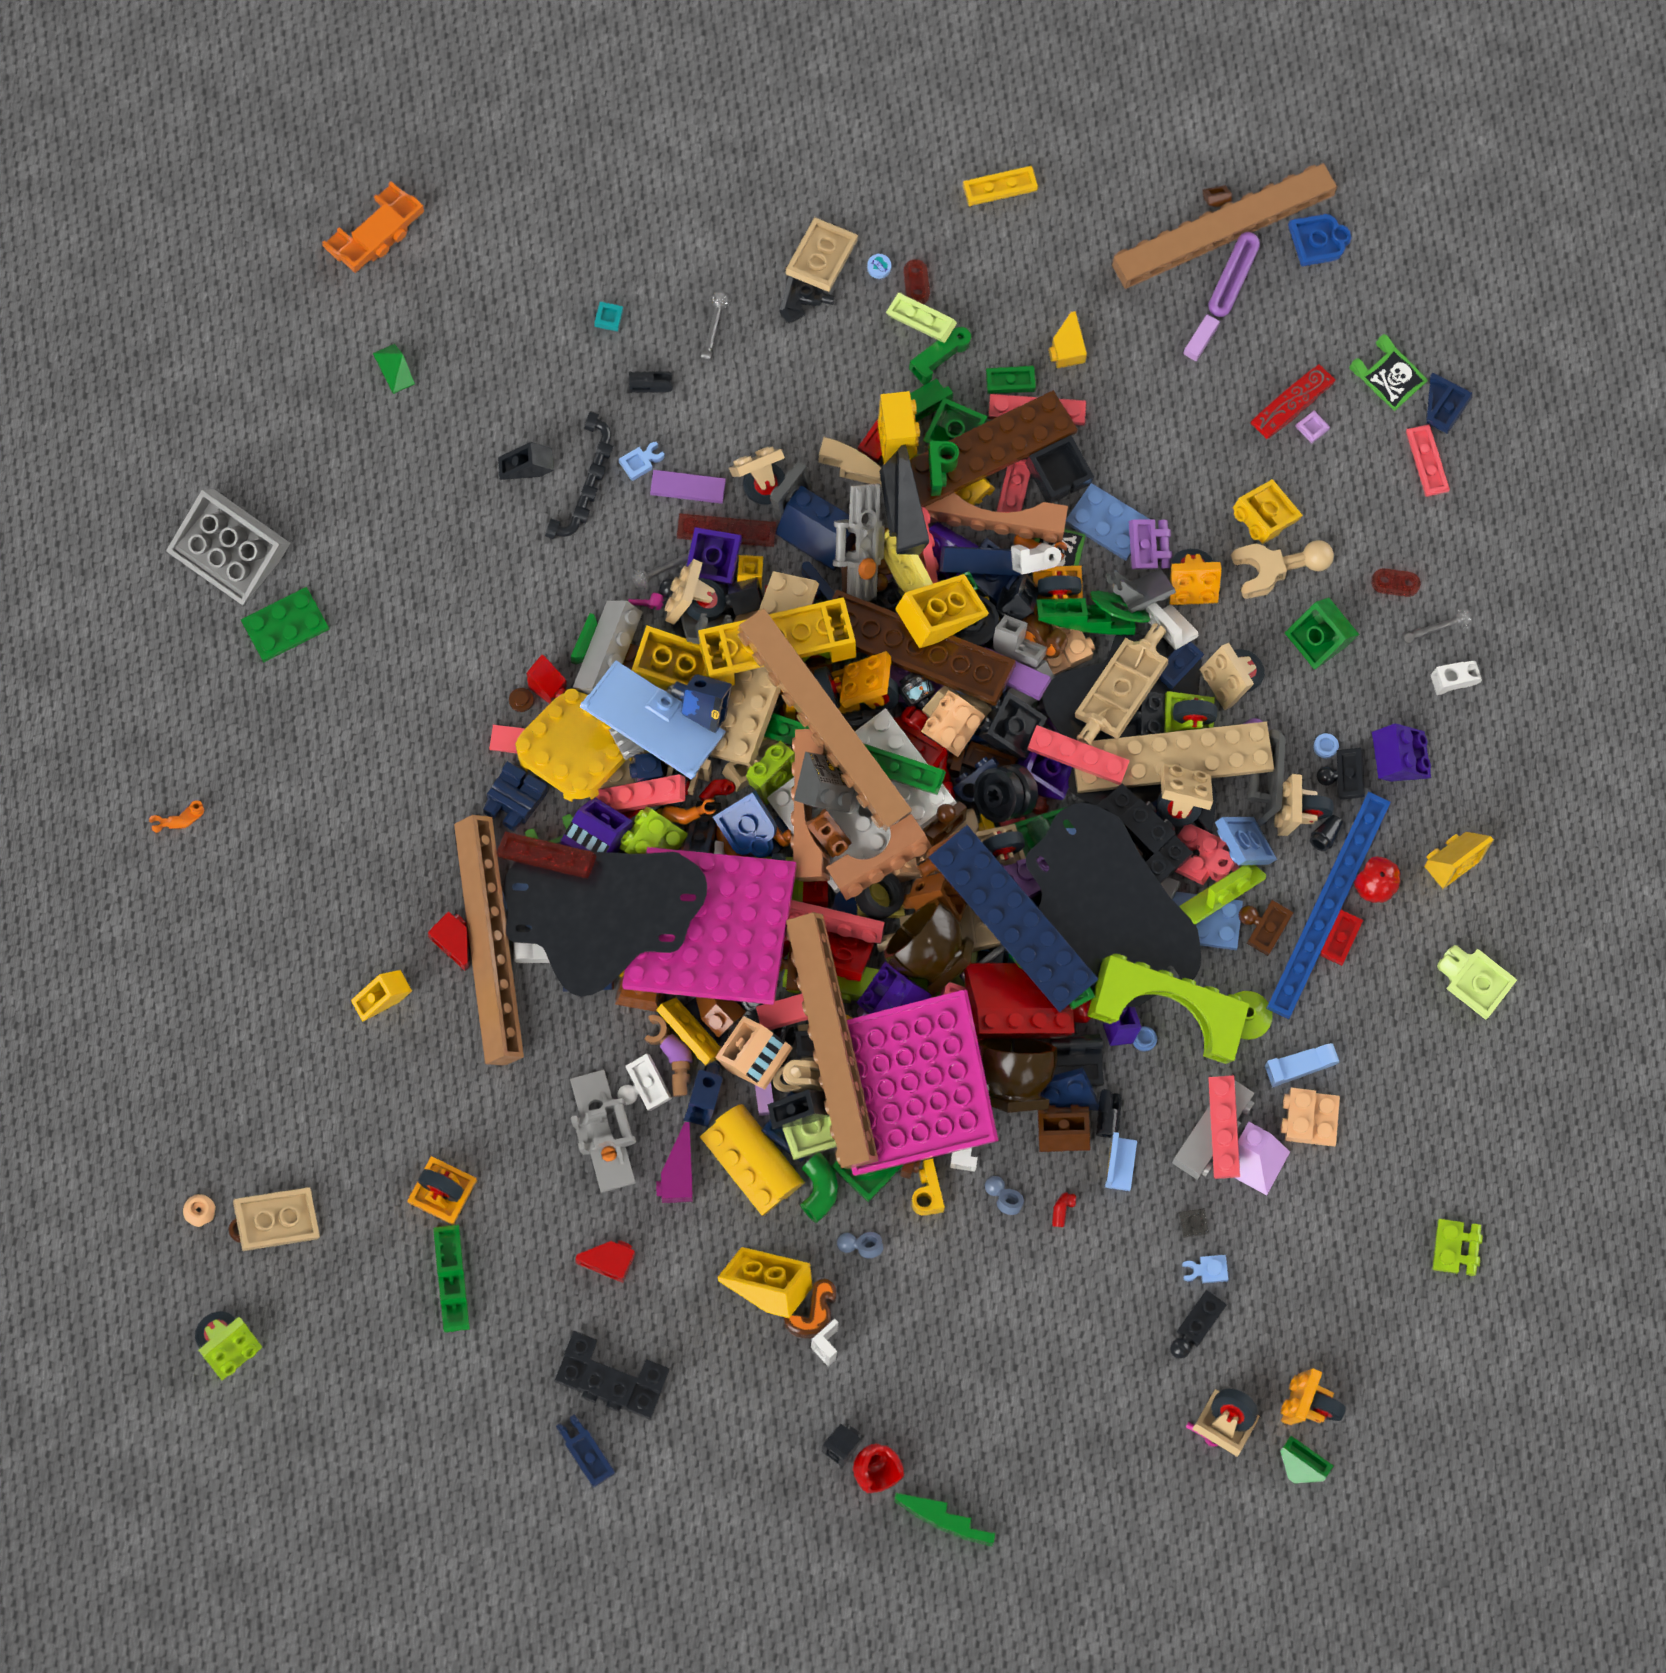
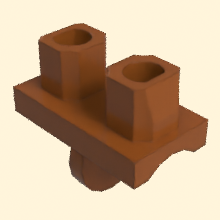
M823 809L817 817L805 823L832 858L841 855L852 844L851 840L826 809Z

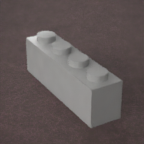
M628 601L606 602L573 689L589 695L616 660L623 664L643 612Z
M1235 1081L1238 1120L1242 1113L1247 1115L1254 1105V1102L1251 1101L1254 1092ZM1210 1105L1172 1162V1164L1197 1180L1201 1174L1206 1177L1213 1166V1163L1210 1162L1213 1158Z

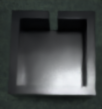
M1072 435L1029 455L1025 463L1047 503H1054L1066 497L1069 491L1072 494L1090 485L1094 479V475Z

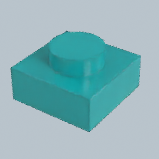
M600 302L594 323L595 327L618 332L623 314V306Z

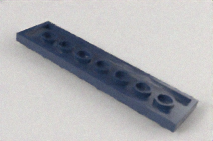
M968 825L928 857L1059 1013L1098 981L1094 973Z

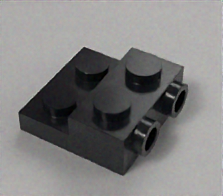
M1005 692L1001 694L996 706L989 704L992 710L989 716H985L978 727L981 729L979 737L997 749L1004 748L1019 759L1026 760L1030 753L1027 748L1036 725L1043 727L1047 717L1010 692Z

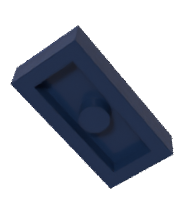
M1191 641L1174 650L1167 658L1168 665L1159 679L1171 690L1204 654Z

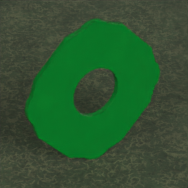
M1091 591L1090 593L1091 599L1102 610L1114 617L1140 623L1150 622L1151 620L1145 610L1131 613L1112 605L1111 602L1127 607L1120 595L1104 591Z

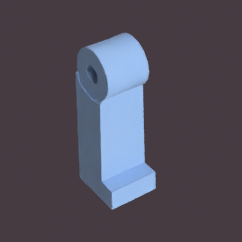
M1331 1043L1280 1059L1268 1060L1265 1069L1273 1088L1334 1066L1340 1061L1334 1045Z

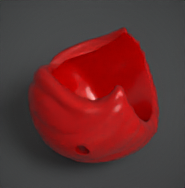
M1372 857L1367 861L1364 870L1354 880V887L1359 896L1364 900L1372 903H1384L1390 900L1399 889L1400 869L1387 858Z
M870 1444L861 1449L853 1463V1474L863 1491L866 1493H877L893 1487L902 1480L904 1468L899 1456L890 1447Z

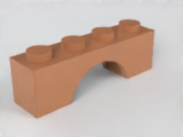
M912 814L890 827V841L879 855L870 859H856L846 854L826 867L846 901L851 897L858 896L870 885L880 882L886 875L894 870L901 869L907 862L923 855L932 847Z

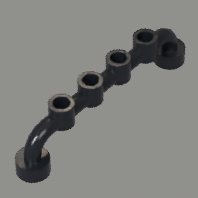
M590 411L584 426V430L594 432L595 428L600 430L602 437L574 510L572 520L567 527L559 526L560 521L551 518L545 537L554 540L556 535L562 537L570 536L577 531L581 522L585 524L590 514V510L586 509L588 501L594 502L598 491V488L594 487L596 479L602 480L606 467L602 466L604 458H610L614 447L609 444L611 441L610 428L604 421L598 419V413Z

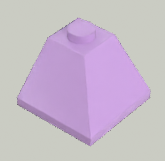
M1248 1122L1238 1140L1240 1177L1236 1179L1267 1195L1290 1151L1271 1133Z

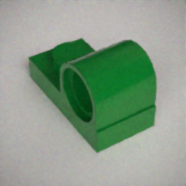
M930 441L928 455L931 496H941L942 487H946V473L955 470L957 467L959 448L955 443L949 441ZM942 455H950L952 458L944 459Z

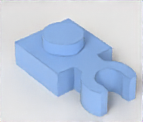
M657 442L650 443L644 452L638 447L619 458L620 465L631 481L651 471V462L657 463L664 459L663 452L658 455L652 453L653 450L658 448Z
M1226 1255L1200 1257V1264H1196L1193 1261L1182 1263V1267H1191L1193 1269L1192 1275L1184 1276L1185 1281H1193L1197 1276L1202 1277V1283L1228 1281Z

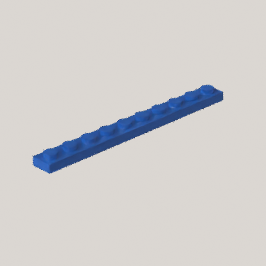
M1367 793L1266 1009L1287 1019L1291 1017L1391 803L1390 801L1373 793Z

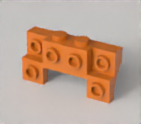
M392 181L382 193L374 196V200L381 207L351 233L352 237L339 227L337 233L328 241L324 240L322 242L323 247L339 262L345 263L354 273L360 270L368 261L372 260L374 262L378 257L382 258L389 251V247L395 242L403 240L408 231L407 227L424 212L423 205L414 196L402 191Z

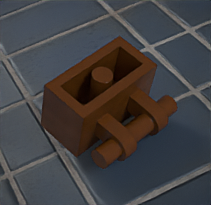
M1073 1104L1071 1107L1056 1108L1055 1105H1049V1109L1038 1110L1039 1152L1090 1150L1089 1107H1078V1104Z

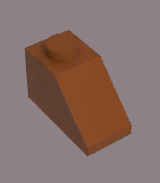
M696 997L701 1020L718 1038L731 1029L747 1013L733 1000Z

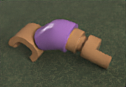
M658 1015L648 1016L650 1022L661 1025V1031L655 1037L647 1035L644 1040L651 1045L661 1044L660 1049L668 1057L669 1063L672 1064V1071H675V1074L672 1075L673 1097L687 1095V1085L691 1084L690 1074H687V1071L690 1070V1063L693 1062L691 1049L674 1034L669 1035V1026L663 1018Z

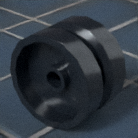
M979 596L989 612L988 616L953 634V636L983 648H990L993 645L995 628L999 624V615L995 606L987 598Z
M1008 764L987 769L980 773L974 786L976 806L979 812L992 822H1005L1025 817L1033 811L1038 799V788L1034 776L1026 767L1020 764Z

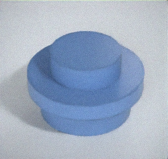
M1141 1026L1142 1028L1133 1045L1140 1051H1150L1157 1043V1035L1152 1028Z

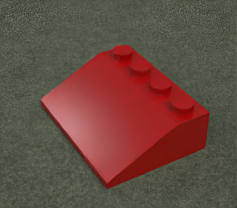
M970 963L964 969L965 990H967L977 1039L1066 1038L1075 1033L1073 1009H1071L1070 1005L1059 1013L1025 971L1020 969L1016 963Z

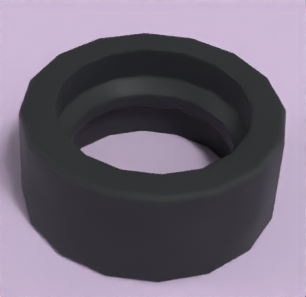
M892 873L886 875L878 882L888 893L890 900L888 907L881 906L874 901L869 887L855 897L858 907L868 917L876 920L886 919L898 911L904 903L905 894L903 886Z

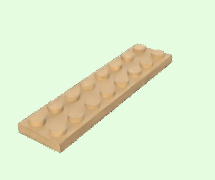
M773 571L759 611L764 608L768 614L812 605L819 583L815 580ZM765 667L735 674V685L731 688L727 716L720 726L726 733L709 756L751 767L754 765L781 691L779 686L775 687L767 677L769 672Z
M1267 722L1092 741L1091 744L1093 747L1130 760L1121 782L1127 788L1161 784L1160 771L1163 763L1179 765L1184 769L1192 771H1203L1211 775V778L1273 772L1274 770ZM1074 768L1077 793L1113 790L1119 786Z

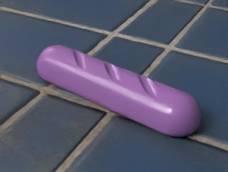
M1244 232L1237 239L1208 304L1211 314L1216 317H1224L1231 311L1258 252L1260 242L1254 233Z

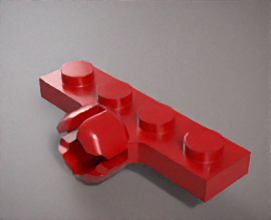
M908 706L898 718L893 717V719L927 764L937 767L948 751L943 746L924 736V733L921 732L928 720V716L919 709L915 711L916 707Z

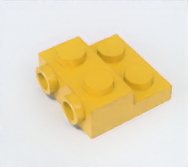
M1273 479L1241 496L1232 507L1235 518L1240 522H1244L1249 528L1250 536L1254 540H1259L1262 544L1278 536L1283 529L1296 523L1303 516Z

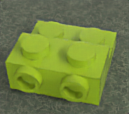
M781 740L776 745L770 746L765 752V756L759 762H755L752 767L750 766L746 774L749 785L757 791L758 796L765 805L770 803L767 799L768 796L794 778L792 763L795 762V752Z
M646 806L644 810H640L636 815L635 824L632 829L623 835L621 839L622 844L619 849L627 854H646L647 847L678 850L688 833Z

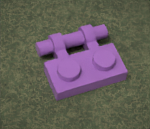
M1155 519L1130 520L1129 534L1132 569L1158 568V560H1161V569H1171L1170 559L1173 557L1172 551L1169 549L1171 529H1168V520H1158V529H1155ZM1156 538H1159L1160 551H1157Z

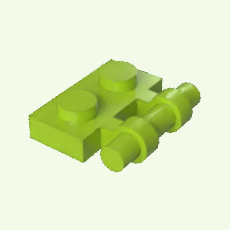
M1438 1219L1432 1270L1458 1274L1459 1265L1463 1264L1467 1265L1466 1275L1476 1276L1477 1267L1480 1266V1257H1478L1479 1244H1482L1483 1240L1481 1225L1471 1224V1232L1463 1233L1464 1222ZM1462 1242L1469 1243L1467 1256L1461 1255Z

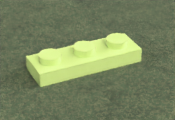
M900 293L896 295L886 312L890 317L943 343L946 342L957 324L953 318Z

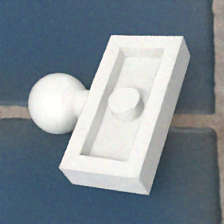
M645 1054L625 1066L635 1084L633 1086L623 1085L618 1090V1099L624 1098L626 1105L634 1103L638 1094H640L649 1111L672 1099L650 1054Z

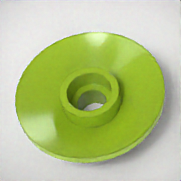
M1252 991L1235 993L1234 995L1242 997L1243 1002L1249 1003L1248 1009L1253 1012V1016H1246L1241 1039H1255L1265 1034L1271 1026L1273 1017L1272 1011L1266 1009L1269 1004L1268 1001L1260 994Z

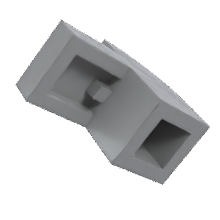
M1005 615L995 628L993 638L995 651L1025 665L1037 668L1046 655L1047 647L1025 639L1028 623Z

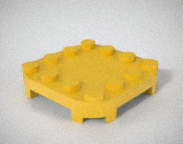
M568 689L564 694L555 698L526 727L515 743L520 766L525 772L531 770L561 791L564 799L573 802V799L590 797L592 800L599 795L598 789L626 761L609 732L611 727L580 708L581 702L588 695L578 692L576 689Z

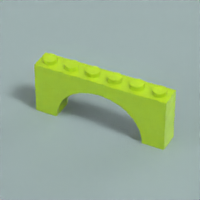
M1112 954L1102 960L1098 981L1094 989L1095 997L1091 1000L1088 1017L1112 1024L1119 1020L1123 1009L1134 998L1142 995L1165 996L1186 1007L1198 1021L1204 1038V1057L1224 1064L1235 1061L1249 1008V1003L1243 1002L1242 997L1233 994L1223 995L1219 993V989L1211 986L1203 988L1196 985L1194 980L1175 978L1173 973L1169 971L1152 970L1150 965L1146 963L1129 962L1127 957L1120 954Z

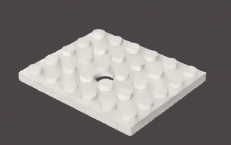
M886 708L855 731L864 744L927 764ZM792 778L768 796L767 799L794 835V826L791 823V812L794 811V801L791 796V789L794 786V778ZM891 780L912 809L910 814L913 815L921 829L937 819V809L940 805L951 804L954 806L957 804L943 784H941L938 795H934ZM855 790L849 813L826 809L852 842L841 855L834 858L830 856V864L846 854L856 859L873 858L879 855L890 841V829L885 832L882 827L879 829L874 824L871 817L867 818L859 815L860 803L856 798L858 794ZM812 806L813 819L817 817L824 808ZM830 875V881L827 882L837 894L840 890Z

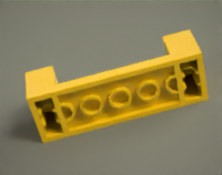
M844 597L769 614L800 658L829 652L831 661L834 663L856 657V641ZM746 620L698 630L700 648L709 678L728 682L733 686L735 685L734 673L760 668L752 656L754 654L753 650L749 645L745 647L737 635L739 634V625Z

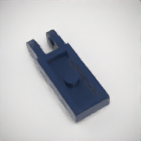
M573 1414L569 1418L573 1427L579 1432L577 1436L571 1439L567 1429L561 1423L556 1428L565 1440L566 1447L591 1486L595 1488L615 1475V1472L588 1430L584 1429L576 1415Z

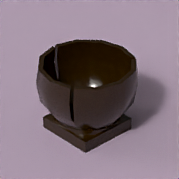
M936 899L927 902L902 924L914 938L912 939L899 927L884 951L885 959L894 969L906 977L927 979V989L935 995L970 965L974 942L968 936L962 940L957 918L945 904Z
M982 1039L978 1043L986 1084L989 1085L991 1107L1007 1113L1049 1109V1099L1042 1097L1041 1092L1054 1077L1058 1061L1057 1047L1034 1039H1015L1014 1051L1011 1052L1012 1039Z

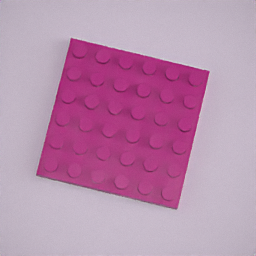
M647 847L646 853L677 852L696 864L705 874L707 894L704 904L689 924L682 946L671 953L644 952L639 954L625 969L622 983L623 989L774 1005L787 928L786 920L789 917L797 869L796 862ZM682 894L680 900L695 901L696 895ZM661 934L659 936V940L664 942H673L675 940V936L671 934Z
M967 990L847 1020L879 1160L878 1162L852 1168L853 1176L998 1141Z

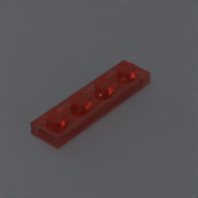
M679 513L677 539L692 540L694 528L696 527L741 535L740 544L774 547L776 522Z
M506 831L496 853L499 858L587 879L597 857L591 851Z

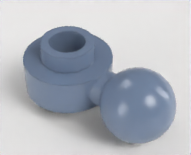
M991 1176L986 1180L985 1190L991 1196H998L997 1207L1001 1212L1015 1215L1021 1211L1024 1198L1018 1191L1005 1189V1183L999 1176Z
M875 1232L864 1233L858 1239L851 1233H843L837 1239V1247L841 1252L850 1253L858 1249L859 1254L864 1258L877 1257L884 1248L881 1236Z

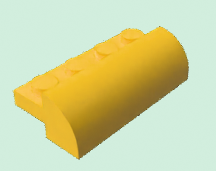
M739 1104L725 1112L715 1120L716 1123L700 1136L762 1216L771 1211L783 1199L792 1195L805 1183L773 1141L761 1131L762 1127L743 1104Z

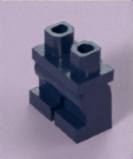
M507 761L502 768L500 776L487 793V802L483 813L495 819L500 810L506 812L507 816L503 820V825L515 831L521 823L525 824L544 799L548 793V785L530 774L526 777L525 771Z

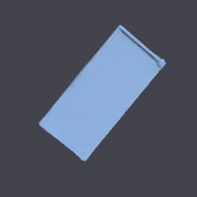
M617 660L580 705V708L691 780L695 778L700 767L726 733L721 728L714 733L682 715V702L653 685Z

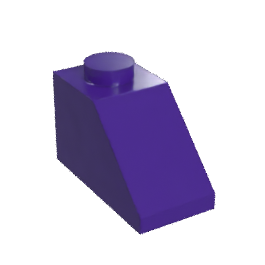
M1127 1005L1123 1009L1118 1021L1112 1024L1103 1022L1110 1046L1133 1044L1142 1028L1135 1007Z

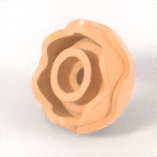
M194 1195L184 1204V1218L192 1225L201 1227L213 1220L215 1204L205 1195Z

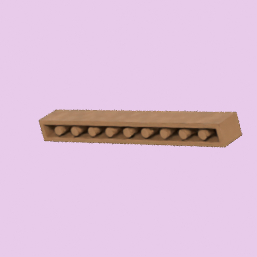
M1324 163L1318 166H1309L1303 173L1296 176L1294 174L1289 175L1282 182L1276 185L1269 184L1256 194L1249 193L1238 202L1226 203L1220 210L1213 213L1206 212L1199 219L1193 222L1186 221L1173 231H1163L1155 239L1150 241L1143 240L1130 250L1123 249L1119 251L1113 258L1112 267L1124 288L1127 289L1238 239L1244 232L1252 233L1333 197L1337 186Z
M764 608L741 623L738 628V638L745 647L749 645L753 650L754 654L752 656L760 667L764 665L769 672L767 677L773 686H779L783 691L782 697L789 707L794 706L799 713L796 715L798 720L804 727L808 726L813 732L811 736L817 746H823L827 751L826 757L834 768L838 766L843 773L841 775L842 780L849 788L853 787L857 792L856 798L863 808L868 807L873 814L871 819L879 829L882 827L886 832L891 826L910 815L912 812L910 806Z
M471 815L455 823L454 827L485 1064L508 1065L524 1058L509 941L506 934V918L492 817Z
M812 912L786 920V936L788 941L791 942L793 950L791 959L797 968V985L799 990L802 991L804 999L802 1008L808 1017V1034L815 1048L813 1057L820 1070L819 1084L825 1092L826 1100L824 1101V1106L831 1119L830 1133L836 1141L837 1150L835 1154L837 1162L841 1165V1168L848 1169L878 1162L823 914Z

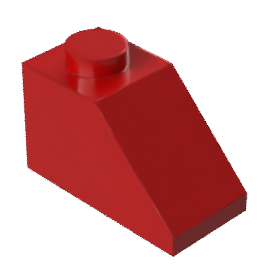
M541 655L526 673L528 688L549 704L567 690L566 679L544 655Z
M448 911L427 932L428 937L466 971L469 968L467 923L458 914L453 916Z
M618 1240L617 1243L609 1241L577 1254L575 1262L580 1266L623 1283L635 1257V1251L632 1250L630 1244Z

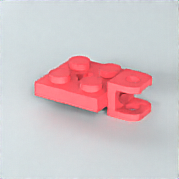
M1192 824L1185 825L1177 837L1191 851L1198 850L1200 855L1190 857L1175 871L1176 873L1204 885L1209 876L1212 880L1218 882L1225 878L1231 870L1234 872L1240 868L1231 859L1227 851L1229 847L1220 837Z

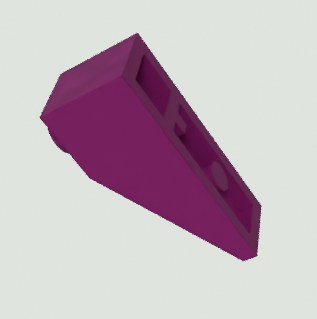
M684 1122L661 1172V1181H656L657 1196H662V1203L693 1202L690 1122Z

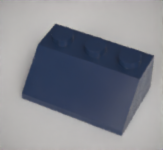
M800 486L787 503L775 534L835 571L837 566H833V560L836 557V527H834V521L849 520V514ZM847 528L845 557L847 551H850L856 543V534L848 532Z

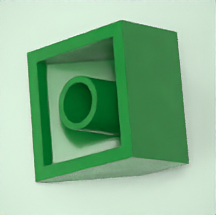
M943 397L923 442L929 444L930 441H949L988 422V417Z
M1330 598L1316 601L1285 632V635L1314 670L1345 649L1360 635Z

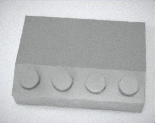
M205 489L201 490L166 552L238 603L244 605L280 562L290 542L216 490Z

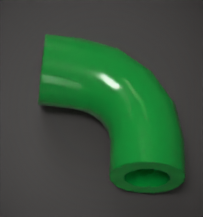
M820 1152L815 1154L801 1168L813 1182V1190L800 1204V1207L815 1223L819 1222L835 1204L839 1190L837 1175L829 1161Z

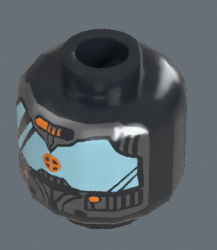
M912 672L899 681L901 684L899 686V694L909 707L918 706L920 709H923L935 693V688L929 679L921 674Z

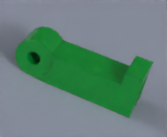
M965 327L954 328L945 343L938 340L910 361L909 370L923 385H926L932 381L933 370L957 352H964L969 348L971 341L970 331Z

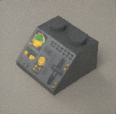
M805 751L794 801L813 807L849 813L854 788H849L841 778L843 773L838 766L834 768L830 764L826 755Z

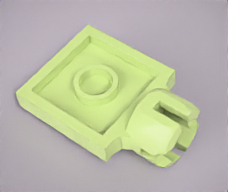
M1453 945L1447 950L1437 965V968L1450 979L1446 989L1485 1020L1489 1018L1517 981L1516 978L1479 949L1473 954H1467L1457 945Z
M830 1116L809 1124L783 1128L793 1160L837 1147L836 1141L830 1133V1125H832Z

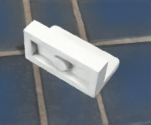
M1155 602L1146 607V612L1151 618L1149 623L1151 625L1157 623L1158 627L1156 629L1161 625L1166 630L1163 638L1175 650L1199 636L1198 631L1172 605L1161 609Z
M836 1319L812 1338L811 1343L813 1351L827 1366H830L837 1356L836 1349L827 1341L838 1330V1321Z

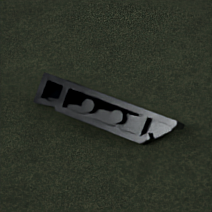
M901 445L879 471L890 537H896L897 554L920 555L929 544V536L907 446Z

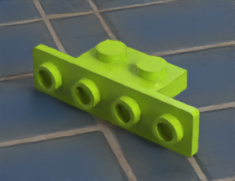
M1242 865L1239 869L1231 872L1225 878L1214 883L1179 907L1192 920L1193 924H1197L1264 881L1266 874L1256 865Z

